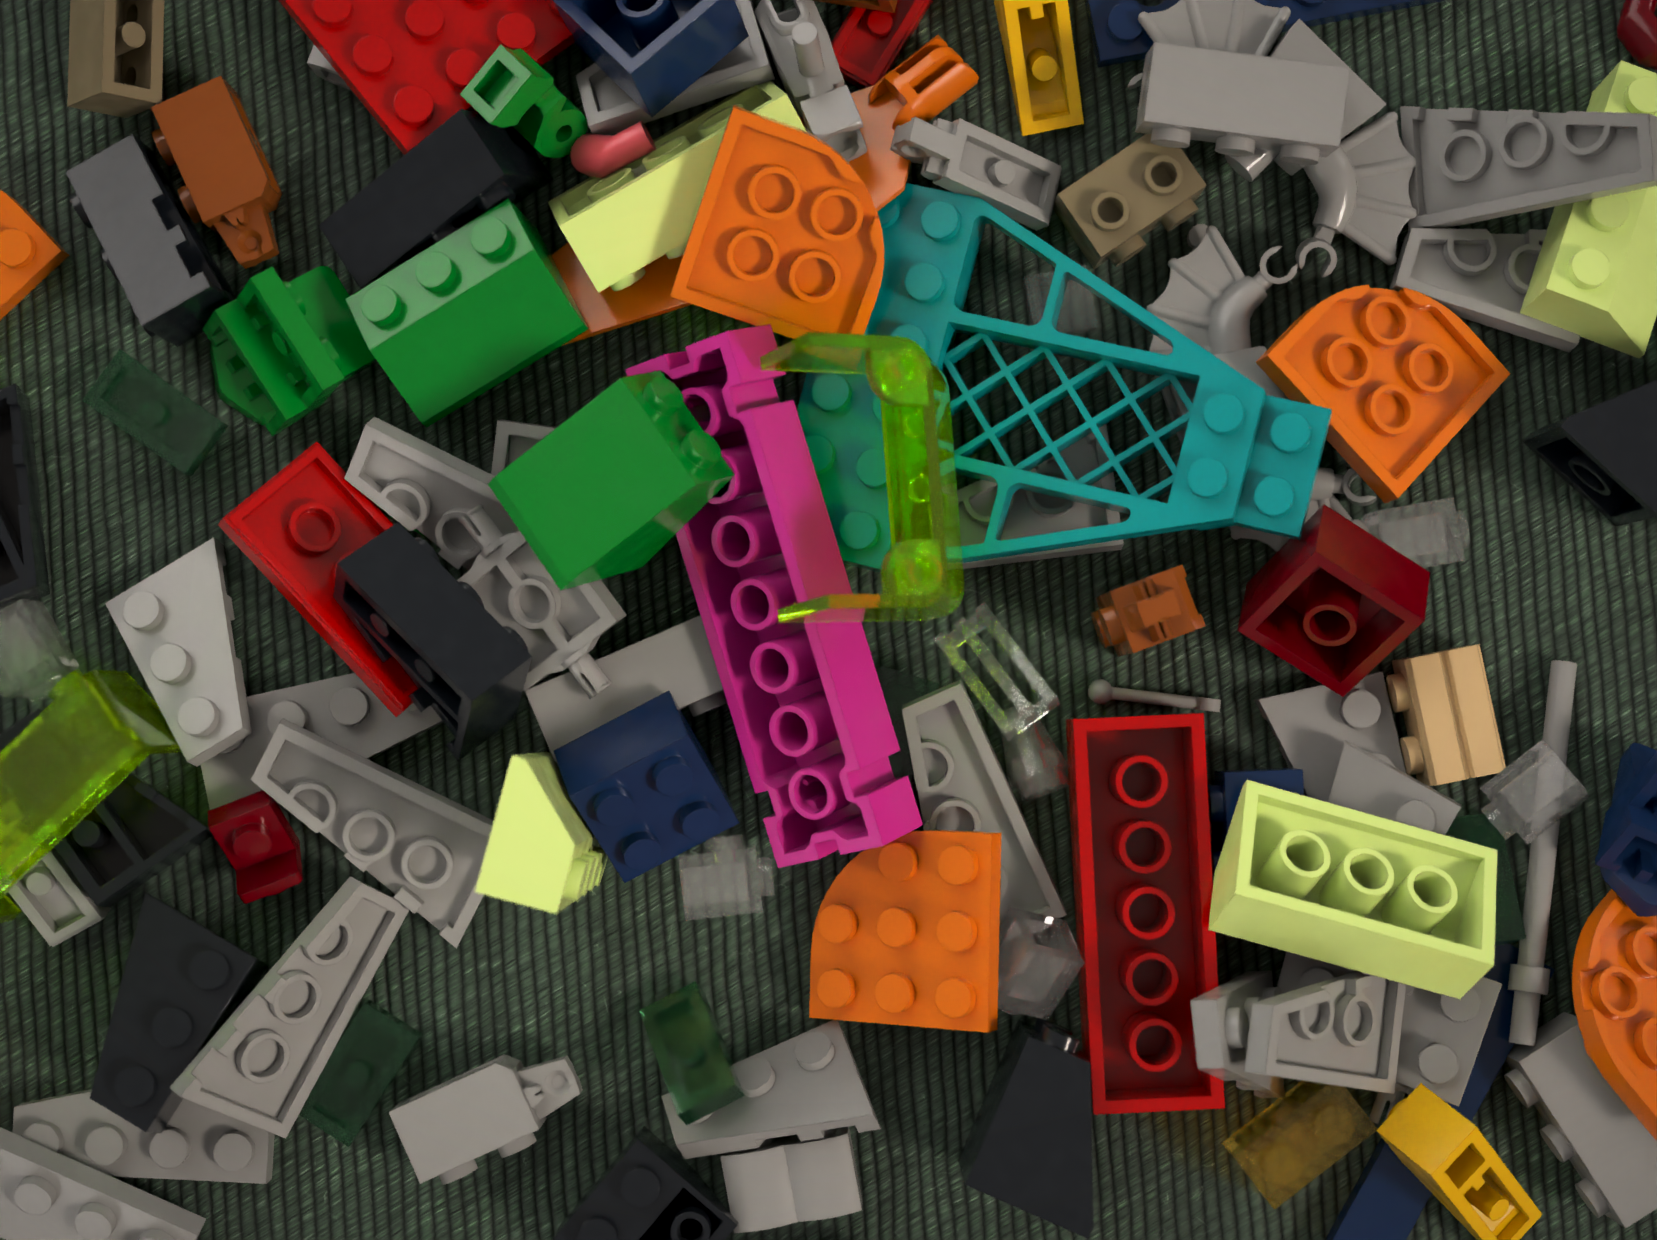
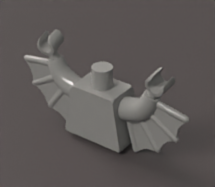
M1180 0L1167 10L1150 13L1140 12L1138 15L1139 23L1153 42L1348 67L1300 18L1281 37L1270 53L1290 17L1291 10L1287 6L1282 8L1265 6L1255 0ZM1352 69L1350 70L1341 140L1386 105ZM1143 73L1137 74L1130 80L1128 84L1129 89L1137 88L1142 84ZM1396 112L1386 113L1341 141L1340 147L1326 158L1319 157V163L1316 165L1286 163L1279 160L1280 151L1255 148L1253 156L1225 155L1226 161L1233 170L1249 182H1252L1273 160L1291 176L1302 168L1305 170L1318 194V208L1313 220V226L1316 227L1314 236L1301 242L1296 249L1295 258L1301 270L1305 264L1307 253L1313 248L1320 247L1324 248L1327 254L1326 261L1321 267L1320 276L1323 278L1330 275L1337 264V254L1331 246L1334 234L1341 233L1385 264L1393 265L1396 263L1397 237L1408 220L1414 219L1417 215V211L1412 207L1409 198V181L1417 160L1406 150L1399 138L1398 115Z
M1212 225L1206 228V235L1195 250L1181 258H1171L1168 261V266L1170 267L1169 282L1164 292L1154 303L1149 304L1146 310L1265 389L1266 395L1290 400L1256 363L1267 349L1265 346L1252 347L1250 319L1255 309L1267 298L1266 290L1273 284H1284L1290 281L1297 273L1298 263L1284 277L1276 278L1271 276L1266 268L1267 260L1280 250L1282 246L1271 247L1261 257L1260 271L1253 277L1245 276L1218 229ZM1153 334L1149 352L1163 355L1170 354L1173 347ZM1179 381L1193 403L1198 385ZM1172 384L1161 390L1172 422L1188 412ZM1187 427L1177 433L1181 446ZM1319 467L1305 523L1323 504L1331 508L1329 499L1333 493L1345 494L1348 501L1358 506L1371 505L1376 502L1377 497L1369 495L1356 496L1351 492V482L1359 476L1353 468L1349 469L1345 475L1334 474V470L1331 468ZM1240 526L1229 527L1233 539L1258 540L1267 544L1276 553L1290 539Z

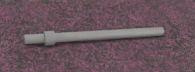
M1553 660L1550 665L1517 964H1510L1508 990L1514 991L1509 1042L1530 1046L1536 1045L1541 995H1548L1551 969L1544 968L1577 671V663Z

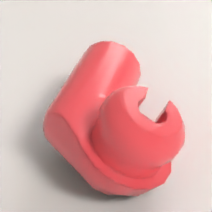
M639 121L613 136L592 133L582 135L573 144L570 158L576 171L589 177L604 178L656 150V146L642 121Z

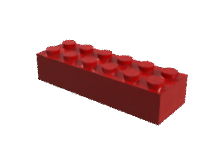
M1204 713L1065 719L1082 1053L1090 1062L1091 1112L1093 1115L1225 1109L1224 1081L1199 1070L1197 1066L1190 1001L1218 987L1216 932L1208 930L1213 875Z

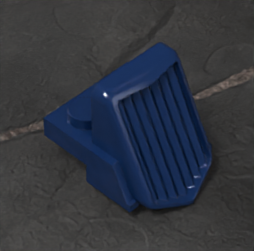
M1632 743L1620 759L1612 803L1605 814L1595 864L1600 866L1602 878L1633 913L1641 917L1657 916V750L1640 743Z

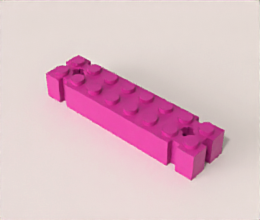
M771 324L725 331L685 346L686 351L664 354L625 369L627 376L662 371L664 376L681 391L684 404L701 428L718 443L721 456L735 474L676 533V537L754 792L756 794L768 791L775 812L763 818L777 867L781 868L819 860L839 850L840 855L884 846L922 826L923 823L909 777L907 775L894 778L888 758L889 755L900 751V747L794 400L780 402L773 379L786 375Z

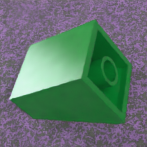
M655 371L618 379L498 473L488 485L560 591L642 568L735 474L721 456L718 443L701 428L684 404L683 395L678 387L668 380L662 371Z

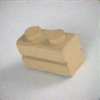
M1480 644L1461 646L1392 661L1394 674L1386 676V688L1393 711L1395 713L1403 712L1408 737L1400 738L1399 744L1408 775L1416 774L1418 781L1427 786H1437L1507 771Z

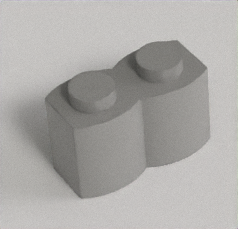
M849 1126L825 1130L824 1138L800 1141L797 1134L765 1139L759 1148L722 1153L720 1155L730 1213L738 1222L734 1233L767 1230L796 1222L823 1220L862 1211L863 1200Z

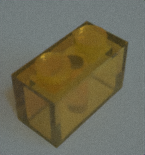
M1302 1080L1285 1093V1098L1277 1099L1224 1140L1222 1145L1261 1196L1275 1210L1377 1130V1127L1346 1087Z

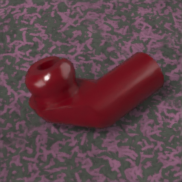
M1625 0L1617 25V37L1640 65L1657 70V17L1654 15L1657 0Z

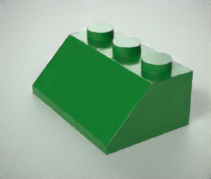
M506 199L345 299L369 351L419 421L426 427L434 424L589 329L538 229L509 199Z

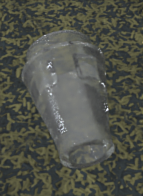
M1032 702L1011 707L996 715L1001 727L1009 785L1011 789H1017L1021 802L1049 795L1069 785L1065 770L1070 766L1038 718Z

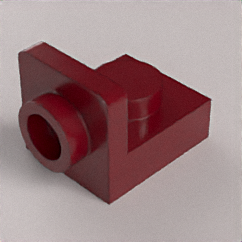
M261 790L208 811V828L236 871L237 894L243 903L247 904L266 896L279 894L303 880L300 841L277 802L265 791Z

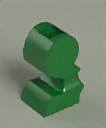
M500 44L460 93L489 124L501 128L512 126L531 146L545 157L560 158L570 154L575 141L587 132V119L584 114L556 88L553 83V77L521 48L512 50Z

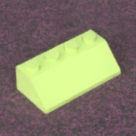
M1621 60L1592 92L1586 112L1649 113L1657 116V73ZM1657 186L1555 206L1520 313L1581 335L1580 337L1640 359L1644 356L1657 317Z
M771 81L738 91L653 140L656 150L604 178L590 177L548 201L561 231L598 293L608 287H611L613 291H619L634 284L645 275L644 266L665 254L668 259L677 258L684 254L733 105L806 131L784 91Z
M545 751L512 755L475 892L557 914L574 901H578L580 897L585 896L588 890L592 891L594 886L600 885L608 856L602 847H599V842L570 799L558 763L554 761L552 754Z
M1247 780L1242 786L1215 869L1208 930L1461 999L1494 966L1498 850Z

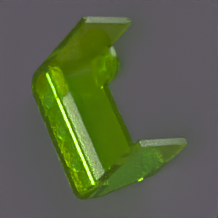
M808 332L760 357L761 370L865 374L867 376L868 383L872 391L880 399L891 537V549L886 553L881 567L882 594L824 595L778 609L779 623L927 621L953 613L963 599L964 573L950 394L947 379L941 369L919 344L909 338L900 336Z
M79 669L70 672L49 692V697L53 702L0 752V923L12 921L22 912L9 899L6 893L150 754L182 753L157 703L126 671L95 669L85 675Z

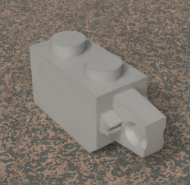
M503 1054L399 1102L388 1113L419 1183L421 1184L439 1176L442 1185H445L478 1169L475 1159L498 1149L501 1158H504L534 1144L537 1140L533 1132L541 1128L547 1119L546 1116L578 1096L583 1089L568 1055L524 1067L521 1060Z

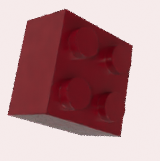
M1323 504L1304 524L1301 539L1290 538L1249 580L1246 585L1237 631L1344 697L1425 621L1430 572Z

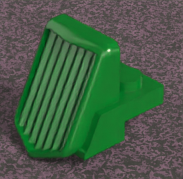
M272 266L251 277L235 300L215 309L202 329L211 342L210 355L218 397L255 423L266 426L272 437L319 408L339 384L365 369L376 360L369 351L345 300L350 295L331 268L319 266L290 282H282Z

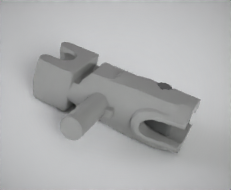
M761 0L754 13L763 40L798 116L804 120L806 131L829 144L848 162L862 156L867 152L865 141L859 129L863 127V123L850 91L844 83L830 37L814 1L793 0L796 7L776 13L770 0Z

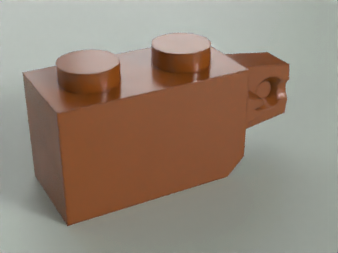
M220 75L152 106L151 109L160 127L152 131L154 142L167 165L177 164L186 184L178 188V194L194 223L202 221L218 235H221L238 263L245 269L278 255L279 249L268 213L277 209L283 193L237 92Z
M1183 564L1096 597L1099 610L1092 612L1091 617L1096 633L1104 648L1114 646L1117 657L1124 656L1206 626L1202 615L1197 612L1185 577L1187 575Z

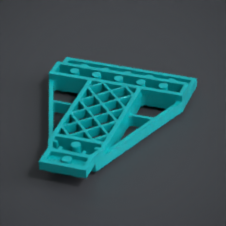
M906 183L905 190L878 211L884 240V270L878 297L856 358L853 360L814 346L797 408L844 564L894 576V573L1190 529L1202 531L1230 526H1240L1296 540L1301 539L1332 417V409L1266 395L1265 389L981 198ZM985 224L993 225L1055 267L1043 317L1037 324L1029 326L963 312ZM1074 280L1173 347L1172 352L1168 355L1058 332L1056 325L1068 281ZM957 333L972 336L953 348ZM992 340L1034 350L1007 366ZM986 344L1001 371L969 390L954 363ZM1054 354L1091 361L1096 364L1069 380ZM1047 357L1063 384L1030 404L1015 377ZM1116 367L1160 377L1131 393ZM948 370L962 395L937 410ZM1109 370L1125 398L1092 418L1076 390ZM1179 381L1198 385L1193 403ZM1009 382L1024 408L991 427L976 401L1004 383ZM1172 384L1188 412L1155 432L1138 404ZM1070 395L1086 422L1053 442L1037 414ZM970 406L985 432L953 451L938 424ZM1132 408L1149 436L1115 456L1099 428ZM1031 419L1047 446L1014 465L999 438ZM1187 427L1176 467L1162 442ZM931 431L944 452L927 448ZM1093 432L1109 461L1076 480L1060 452ZM992 443L1005 466L968 457ZM1156 446L1173 475L1139 495L1122 466ZM1054 457L1067 480L1029 471ZM923 466L997 483L998 490L984 543L899 556ZM1116 470L1130 495L1091 485ZM1018 489L1130 514V517L1121 523L1001 540L1011 499ZM1171 489L1168 503L1154 500Z

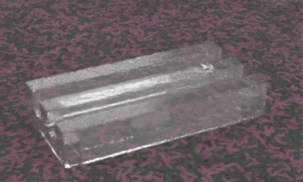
M984 602L974 609L976 615L969 620H966L965 617L954 623L955 630L948 635L942 632L933 640L1006 740L1010 741L1059 706L1060 702L1046 681ZM986 628L1034 690L1040 698L1038 702L1032 706L983 643L977 635ZM966 642L1018 710L1020 714L1011 721L958 652L956 648Z

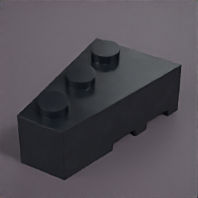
M460 109L318 226L360 289L506 199H509L515 205L552 181L553 178L532 146L512 126L505 128L489 124L478 112Z
M39 708L0 734V772L96 906L110 908L213 835L208 825L57 718Z

